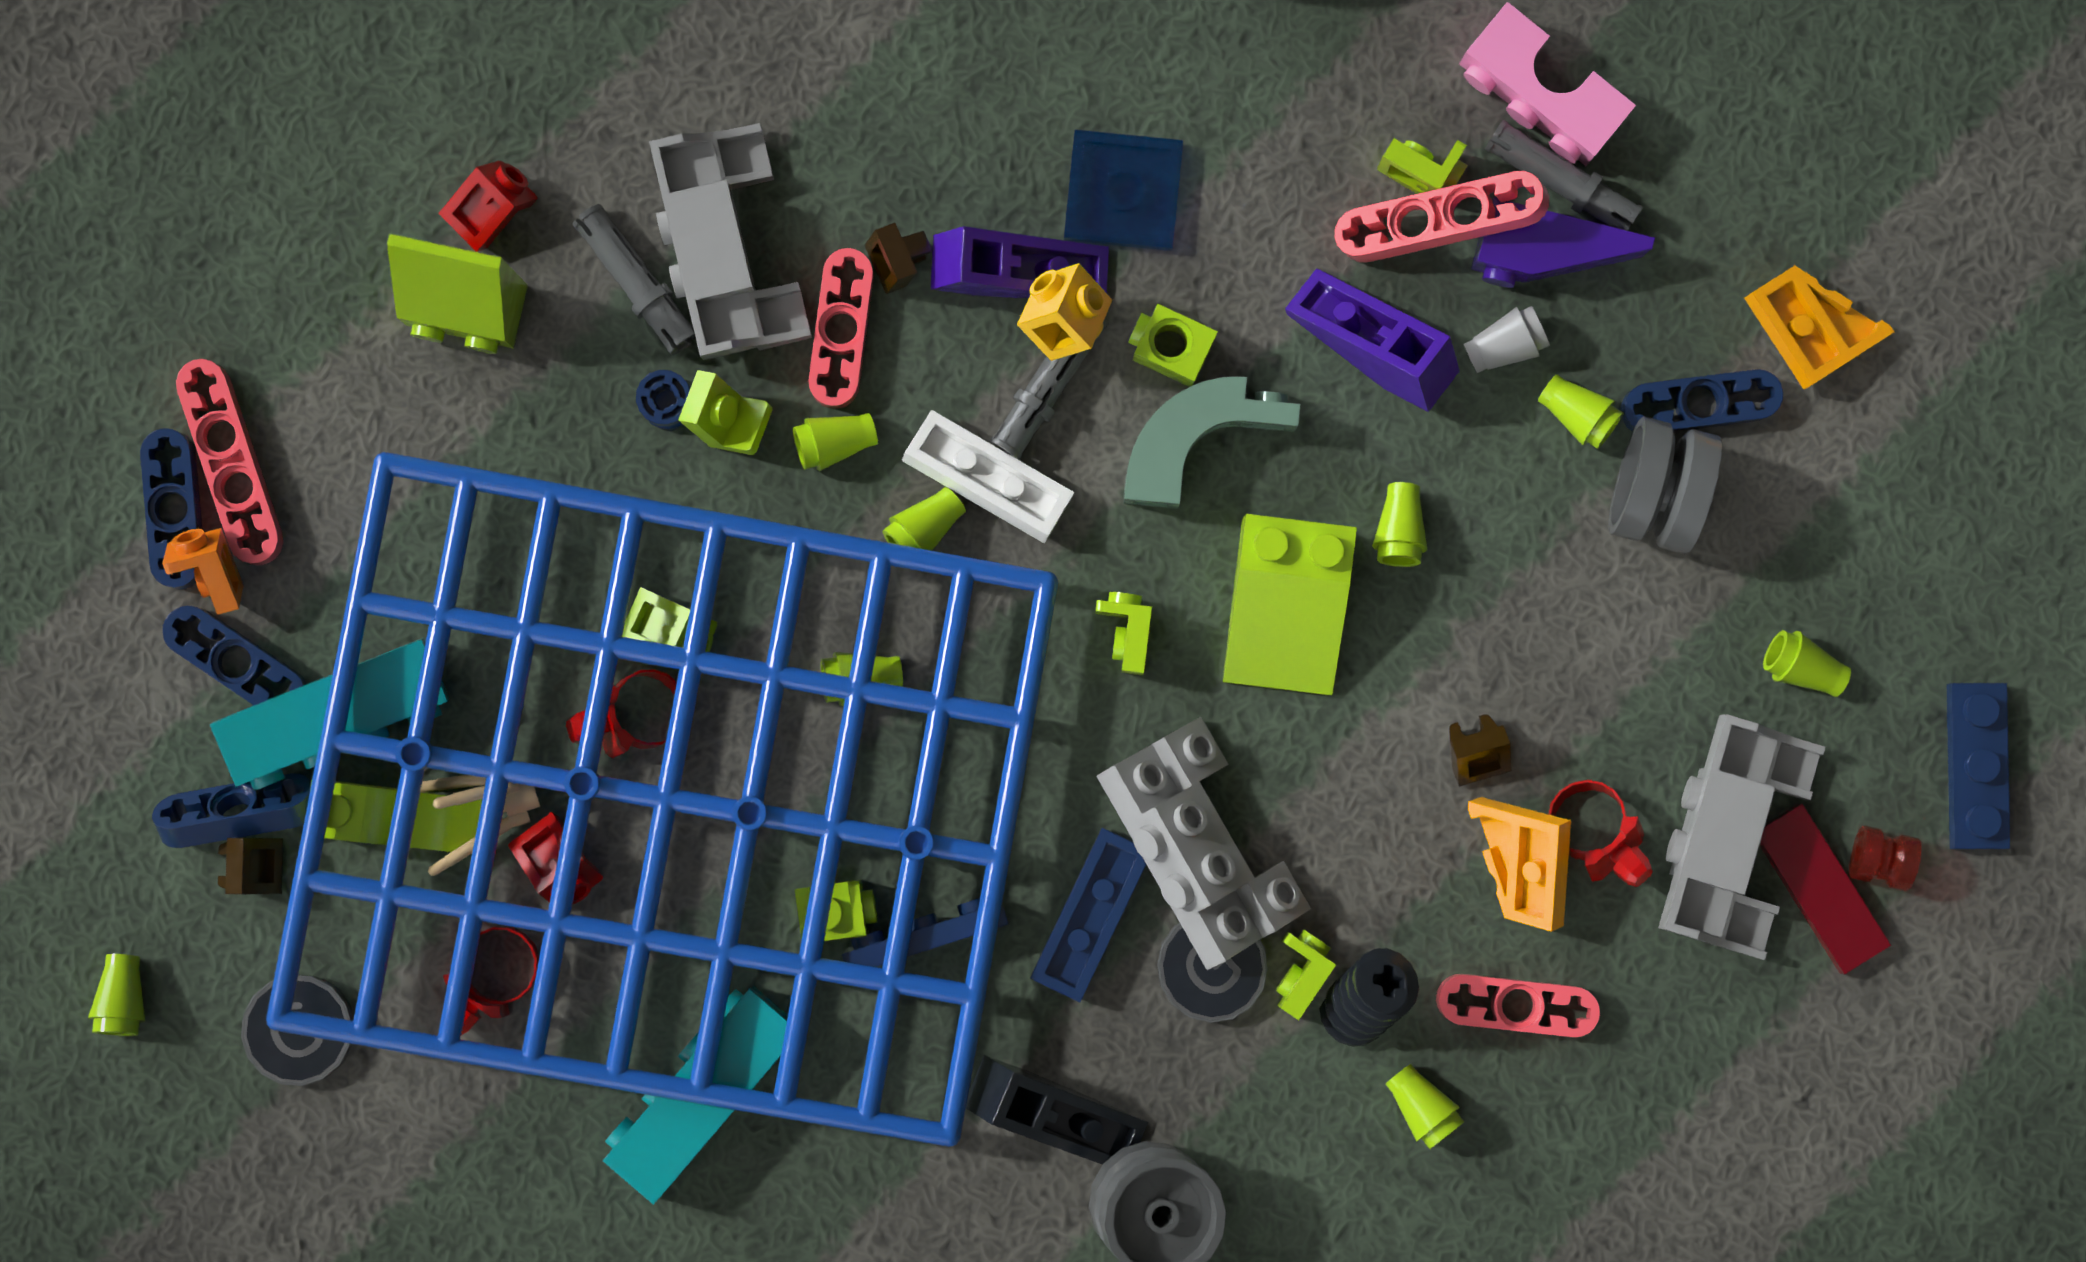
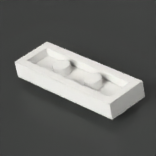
M933 410L928 414L906 449L902 459L904 463L1044 544L1074 494L1073 491Z

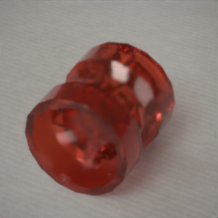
M1862 825L1855 837L1850 857V878L1864 882L1879 879L1885 881L1889 888L1908 891L1916 879L1921 861L1922 846L1920 839L1902 834L1892 838L1885 836L1882 829Z

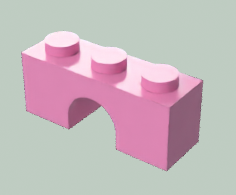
M1507 2L1464 54L1459 63L1466 69L1464 77L1481 93L1489 95L1493 91L1509 104L1506 108L1508 114L1520 125L1527 129H1532L1536 126L1551 138L1549 146L1557 155L1572 164L1579 160L1587 166L1636 105L1594 71L1579 88L1572 92L1555 93L1543 87L1535 75L1534 60L1550 35Z

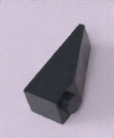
M984 1055L971 1085L966 1105L967 1110L991 1125L1102 1165L1122 1148L1140 1143L1148 1125V1122L1144 1119L1037 1074Z

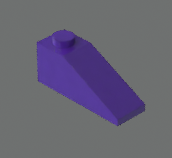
M1496 197L1492 199L1495 207V218L1500 216L1497 205L1513 203L1519 211L1526 209V205L1511 201L1500 202ZM1547 211L1540 221L1530 226L1479 237L1471 270L1482 272V280L1489 284L1512 288L1515 286L1516 281L1526 283L1642 258L1653 248L1655 238Z
M966 226L933 235L931 290L976 296L1029 298L1032 283L1042 273L1048 270L1056 271L1080 263L1107 293L1109 247Z
M1317 268L1285 308L1286 314L1383 389L1427 412L1431 410L1460 372L1450 336Z

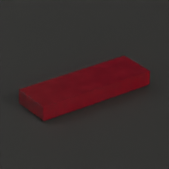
M1803 804L1793 806L1765 824L1759 846L1840 974L1845 975L1891 946Z

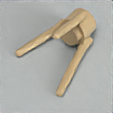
M461 775L422 781L420 792L485 785L486 778ZM509 782L503 813L507 812L508 817L501 821L499 836L514 827L531 822L527 811L540 807L533 786ZM485 786L436 798L433 801V806L436 809L481 800L483 799ZM475 837L431 865L428 873L431 876L438 875L472 854Z

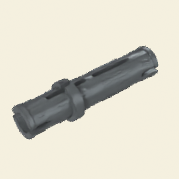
M1505 120L1498 126L1492 139H1490L1484 149L1495 154L1518 170L1534 174L1544 186L1573 203L1570 209L1578 214L1584 210L1610 227L1628 231L1643 208L1640 204H1635L1601 182L1603 176L1595 171L1592 175L1587 174L1515 129Z
M601 204L588 208L579 215L580 219H575L573 226L584 240L587 241L599 260L625 291L633 303L631 310L638 319L643 317L671 355H675L693 343L691 340H695L696 337L693 326L686 320L671 299L673 292L666 283L661 285L652 275L630 243L614 225Z
M1105 319L1103 321V329H1106L1108 326V322ZM1090 349L1050 361L1046 356L1025 390H1017L1013 397L1016 404L989 442L1020 460L1022 453L1043 421L1050 422L1054 416L1055 411L1052 407L1079 369Z

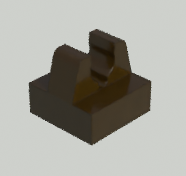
M896 223L876 229L864 245L886 295L906 287L918 273L914 265L927 259L925 255L933 252L924 231L901 237Z
M1487 714L1479 716L1481 732L1465 736L1461 732L1458 722L1451 724L1449 727L1452 769L1459 787L1512 771L1511 745L1503 725L1497 726Z
M227 838V842L219 846L218 854L226 855V876H218V885L225 888V894H282L283 838Z

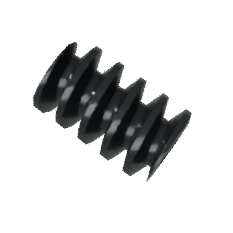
M1388 948L1373 949L1365 953L1331 985L1326 993L1325 1000L1319 1008L1321 1022L1328 1034L1339 1043L1351 1047L1365 1046L1378 1039L1388 1028L1392 1027L1395 1022L1406 1015L1416 1003L1419 992L1418 976L1411 962L1401 953Z

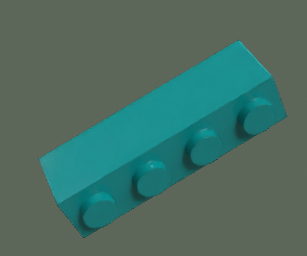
M425 637L358 664L345 731L386 738L390 736L387 729L388 725L408 718L410 723L425 648ZM333 674L209 724L236 787L250 781L254 791L285 778L281 768L303 760L306 769L315 767ZM441 681L435 718L442 715L439 705L448 702L450 699L443 681Z
M755 986L749 988L744 995L735 989L728 996L712 1083L752 1090L781 1056L788 1015ZM698 1033L678 1055L685 1064L675 1077L690 1079ZM644 1095L641 1100L649 1107L635 1123L630 1118L625 1117L605 1141L612 1150L603 1159V1162L654 1205L735 1110Z

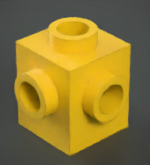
M1080 263L1056 271L1048 270L1038 276L1032 283L1030 297L1017 325L1050 361L1092 349L1096 338L1103 330V321L1112 303V299Z

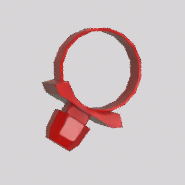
M655 669L639 670L620 680L616 686L613 685L602 743L604 752L613 759L627 752L630 746L648 749L656 748L666 743V739L661 742L647 743L634 738L625 729H622L616 718L615 703L619 691L626 681L632 677L648 676L660 680L675 695L677 681L669 674ZM585 710L572 715L566 721V728L572 743L579 744Z
M1592 780L1578 781L1560 790L1550 804L1548 815L1556 816L1557 810L1565 799L1577 792L1589 790L1603 792L1614 798L1620 805L1623 814L1620 833L1610 845L1602 850L1595 849L1590 851H1581L1569 847V856L1585 861V867L1592 882L1603 880L1613 870L1628 885L1634 887L1642 885L1652 875L1653 870L1649 859L1638 848L1644 838V831L1639 817L1627 816L1626 808L1621 798L1614 789L1603 782Z
M501 926L481 931L480 937L493 930H508L520 936L531 949L534 958V975L528 987L520 995L509 1000H492L480 994L471 984L461 1035L471 1031L482 1018L479 1014L480 1010L490 1018L506 1017L510 1015L508 1003L522 998L534 987L540 956L535 943L524 932L513 927ZM449 973L443 975L446 985L448 984Z

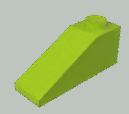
M335 781L325 838L387 845L397 788ZM420 792L410 848L452 852L476 836L482 799L436 809L433 806V801L436 798L447 795Z

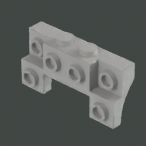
M757 123L715 132L678 134L649 141L665 211L656 213L663 244L673 243L678 264L669 266L670 277L676 298L686 297L700 357L703 360H708L753 348H758L760 351L812 338L798 282L761 290L755 289L732 190L774 180L761 124Z
M1728 714L1719 715L1705 767L1699 769L1697 777H1689L1683 792L1681 807L1688 810L1682 831L1675 829L1668 844L1666 861L1672 862L1669 874L1673 875L1659 923V929L1765 960L1767 952L1764 950L1774 915H1778L1780 907L1744 895L1774 791L1803 800H1811L1813 792L1810 789L1820 755H1823L1825 751L1824 746L1795 738Z
M1199 717L1097 775V778L1130 834L1137 852L1143 857L1158 883L1165 901L1171 906L1205 968L1208 970L1229 960L1263 937L1276 932L1311 908L1284 861L1270 867L1256 877L1250 871L1200 783L1202 779L1227 766L1228 763L1202 717Z

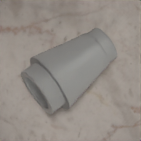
M1532 306L1521 311L1517 307L1473 337V340L1464 343L1476 373L1540 357L1538 351L1550 346L1544 329Z

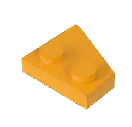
M1795 265L1744 298L1804 390L1894 333V330L1888 323L1883 320L1875 323L1851 308L1853 301L1835 290L1831 291L1823 288L1816 278Z
M1484 797L1468 801L1471 819L1480 818L1490 847L1482 851L1489 873L1492 874L1496 881V894L1504 918L1551 932L1563 927L1571 820Z

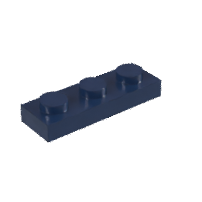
M2007 683L1947 684L1950 849H2010Z
M1101 828L1030 979L1077 1002H1081L1146 866V862L1137 852L1133 842Z
M980 898L957 905L959 917L938 923L936 913L914 919L907 957L973 936ZM1003 903L998 927L1009 924ZM883 930L869 933L864 937L851 939L854 950L842 954L844 962L872 967L883 965L887 944Z

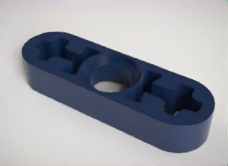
M1761 369L1641 384L1628 392L1621 403L1620 411L1624 413L1622 417L1624 424L1633 431L1639 419L1644 416L1640 414L1635 415L1633 410L1634 406L1642 402V394L1648 395L1651 403L1658 404L1672 400L1668 390H1676L1675 410L1681 421H1672L1674 410L1659 412L1652 418L1671 423L1674 432L1755 422L1771 416L1779 409L1783 401V388L1774 374ZM1751 381H1757L1759 390H1768L1769 399L1761 403L1760 410H1755V405L1752 401H1742L1731 405L1735 415L1727 414L1729 397L1723 383L1731 384L1729 395L1747 391L1751 388ZM1693 388H1706L1714 395L1716 408L1710 417L1700 418L1689 411L1687 396Z
M163 428L150 433L144 439L140 449L149 565L152 575L159 583L171 588L185 589L196 584L194 568L181 571V578L177 579L175 573L166 574L162 563L167 544L171 541H161V533L177 535L191 529H203L196 450L194 444L186 435L173 429ZM167 440L170 441L171 446L181 449V457L172 459L171 464L172 476L176 478L185 476L184 486L175 483L156 485L157 478L168 480L166 464L155 459L156 452L164 450L165 441ZM177 493L182 495L187 502V514L181 522L168 525L160 517L159 506L166 496Z
M182 606L173 610L164 621L163 638L172 651L252 705L274 698L273 692L261 684L255 685L253 693L247 689V686L253 683L261 674L264 661L270 664L271 668L265 671L263 675L277 683H283L288 678L292 682L289 691L307 684L303 676L204 609L194 606ZM198 617L201 621L197 629L212 640L217 639L219 631L225 634V637L218 641L211 649L208 662L202 659V655L210 649L199 642L191 640L187 641L185 645L180 642L184 633L178 629V626L182 620L193 622ZM234 646L245 648L251 657V666L248 672L239 678L228 676L222 667L223 655Z
M290 773L284 774V779L254 791L249 781L237 787L233 783L177 793L168 796L157 804L152 813V820L162 842L172 848H184L227 840V838H240L296 828L304 825L311 782L302 774ZM236 805H249L240 814L231 817L223 816L227 810Z

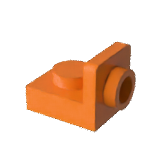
M222 528L204 532L203 529H191L175 536L167 544L162 563L166 574L194 568L198 590L203 598L211 597L217 615L239 609L243 584Z

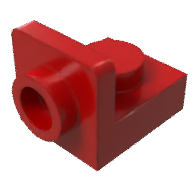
M499 160L476 167L438 214L475 252H479L489 247L518 211L531 207L538 197L528 187V181L521 171Z
M550 812L507 844L537 893L549 903L564 828L562 820L553 812ZM583 853L573 904L586 898L592 887L603 879L598 868L589 862Z

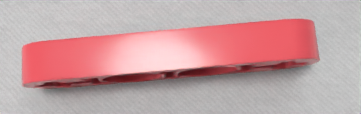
M1527 171L1509 172L1352 209L1338 220L1334 238L1337 246L1352 260L1360 263L1377 261L1530 226L1545 216L1549 207V194L1546 187L1534 174ZM1521 187H1525L1530 194L1535 195V197L1526 200V209L1519 211L1513 203L1497 205L1500 216L1495 218V207L1489 196L1490 193L1495 192L1494 195L1500 202L1517 198L1518 189ZM1470 197L1480 199L1482 212L1479 218L1469 225L1456 223L1454 210L1461 200ZM1413 210L1426 211L1428 215L1426 229L1416 237L1404 236L1401 231V222L1404 216ZM1387 217V226L1393 238L1391 242L1382 232L1366 236L1365 246L1363 247L1350 240V237L1356 236L1359 233V225L1363 223L1371 231L1387 229L1383 220Z
M206 359L192 360L185 364L178 372L176 379L177 393L228 545L234 556L243 562L253 565L268 564L275 560L281 552L283 535L231 379L225 369ZM203 371L205 375L217 380V384L209 387L213 404L220 407L226 402L227 410L212 411L199 419L197 412L208 411L209 409L204 396L197 392H191V386L198 383L197 373ZM218 422H229L235 429L236 438L234 444L226 451L216 452L212 450L207 440L209 429ZM245 473L253 482L252 495L245 502L234 504L225 495L226 481L234 474ZM261 506L262 514H252L251 517L255 528L261 532H268L269 539L262 542L263 552L257 555L254 549L243 547V540L250 537L246 520L240 518L234 522L232 515L249 513Z

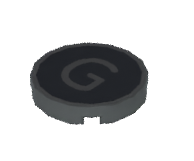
M1180 922L1173 926L1161 943L1157 962L1160 986L1170 1003L1189 1018L1209 1023L1232 1020L1250 1009L1264 989L1268 972L1265 947L1260 940L1229 960L1207 970Z
M298 974L292 1005L293 1011L354 1020L349 1001L334 984L324 979H319L316 976ZM270 981L253 995L243 1014L241 1039L247 1058L262 1075L279 1084L303 1086L327 1078L344 1064L352 1044L270 1029L266 1022L273 981Z

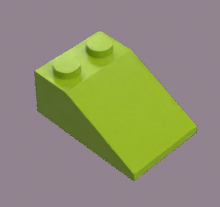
M389 234L387 249L396 316L406 326L412 327L411 336L438 343H443L445 334L466 338L464 347L489 354H497L498 346L514 349L528 285L501 257Z
M1246 514L1243 517L1223 674L1224 683L1332 696L1350 589L1357 527Z

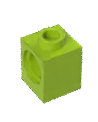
M1157 304L1151 317L1141 313L1128 343L1137 347L1133 361L1190 387L1194 385L1218 331ZM1164 331L1176 332L1183 338L1185 350L1176 357L1163 356L1157 351L1154 339Z

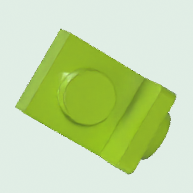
M1394 138L1376 170L1416 194L1453 186L1458 183L1468 166L1459 160L1467 145L1457 140L1441 166L1432 161L1434 159L1433 154L1422 145L1409 140L1402 143Z
M697 370L678 421L709 447L754 455L757 452L770 418L772 406L764 400L742 397L716 373Z
M640 587L625 620L622 637L683 647L690 609ZM712 619L705 652L710 651L713 643V634L717 628V622Z
M1109 592L1108 601L1097 600L1096 614L1128 618L1127 628L1116 626L1112 659L1123 661L1122 673L1144 675L1152 607L1142 606V596Z
M861 879L835 883L824 941L867 936L869 934L868 924L877 923L873 889L863 891ZM811 887L794 889L801 940Z
M1305 930L1302 931L1298 938L1286 932L1281 940L1284 944L1308 959L1303 968L1293 964L1276 989V992L1283 996L1277 1006L1297 1020H1300L1336 966L1335 963L1326 958L1331 948Z

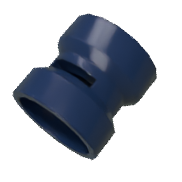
M671 370L651 372L641 380L637 388L636 403L638 409L653 426L661 430L673 431L682 428L684 425L678 420L691 387L681 375Z

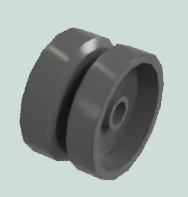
M1645 416L1640 418L1631 434L1621 462L1609 512V533L1614 536L1639 541L1649 533L1654 524L1653 532L1658 547L1683 554L1689 553L1699 538L1713 499L1722 455L1720 436L1692 429L1680 438L1675 447L1676 438L1671 423Z
M1144 1141L1122 1148L1103 1163L1091 1186L1089 1212L1094 1231L1120 1262H1207L1211 1259L1223 1238L1226 1210L1220 1189L1208 1173L1189 1155L1169 1144ZM1157 1208L1158 1212L1155 1215H1152L1153 1211Z

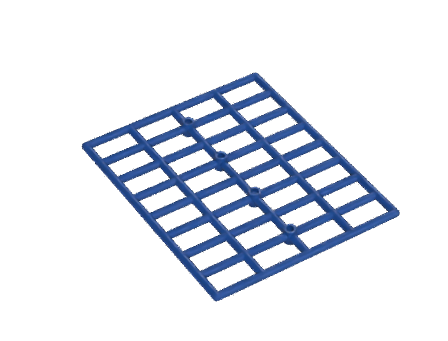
M379 453L375 457L266 1017L268 1027L274 1031L929 1144L947 1147L955 1146L960 1141L1057 594L1058 579L1056 575L1048 571L394 453ZM394 476L455 487L433 603L372 592ZM477 491L538 502L517 618L456 607ZM560 507L621 517L600 633L539 622ZM644 521L704 532L683 647L622 637ZM726 536L787 547L766 662L705 652ZM809 551L870 562L849 677L788 666ZM892 566L952 577L932 692L871 681ZM974 581L1034 592L1014 707L954 696ZM368 614L429 625L408 737L404 740L345 731ZM451 629L512 640L491 756L436 747L430 743ZM535 644L596 655L576 764L572 770L513 760ZM618 659L679 669L658 786L600 776L597 773ZM701 674L762 684L743 792L739 800L680 790ZM784 688L845 699L824 815L770 806L763 803ZM867 703L928 714L907 829L846 819ZM950 718L1010 728L990 844L934 835L929 832ZM341 753L396 762L402 767L380 881L319 870ZM429 768L486 778L464 895L403 885L424 771ZM509 782L567 792L569 795L548 910L487 899ZM594 798L653 808L632 925L571 914L590 807ZM676 812L736 823L716 939L654 929ZM760 827L820 837L799 954L738 943ZM842 841L896 850L903 853L882 968L821 958ZM926 856L986 866L965 983L904 972ZM314 892L376 903L353 1021L292 1010ZM398 907L460 918L438 1035L376 1025ZM482 922L544 932L522 1050L461 1040ZM566 936L628 947L606 1064L545 1054ZM650 951L711 961L690 1079L629 1069ZM734 966L795 976L774 1093L712 1083ZM817 980L878 990L857 1108L796 1097ZM900 994L961 1005L941 1122L880 1112Z

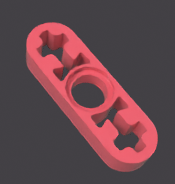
M852 248L835 251L824 264L809 372V388L813 397L821 405L832 409L847 406L855 399L859 391L874 279L869 259L862 252ZM846 261H854L856 270L864 273L862 280L853 281L850 293L851 300L862 299L860 308L844 302L828 304L830 295L841 299L842 283L840 278L833 276L835 269H844ZM837 314H847L857 323L855 337L845 344L834 343L826 336V324L831 317ZM822 349L838 355L855 353L852 363L845 359L841 361V376L843 379L850 381L848 388H840L837 392V397H829L826 387L819 385L820 377H829L832 367L831 357L821 359Z
M1455 974L1446 978L1441 983L1436 995V1003L1440 1013L1447 1020L1464 1026L1581 1037L1587 1035L1596 1027L1600 1016V1008L1596 998L1589 991L1570 985ZM1460 984H1468V993L1475 996L1489 997L1487 986H1497L1491 1000L1494 1018L1492 1020L1484 1019L1487 1008L1472 1005L1467 1006L1465 1015H1457V1006L1448 1003L1449 993H1458ZM1522 989L1532 999V1011L1522 1021H1511L1503 1013V999L1510 991ZM1542 992H1552L1548 1003L1556 1005H1569L1571 996H1578V1005L1587 1008L1586 1018H1577L1575 1027H1568L1567 1018L1561 1015L1547 1014L1548 1025H1539L1545 1007Z

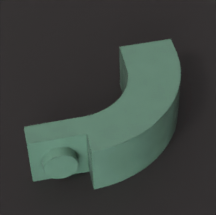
M1247 377L1216 378L1190 386L1166 401L1152 415L1140 432L1127 467L1123 504L1178 509L1185 458L1196 442L1205 435L1226 427L1295 432L1299 425L1300 404L1287 403V394L1268 391L1255 392V400L1245 399Z

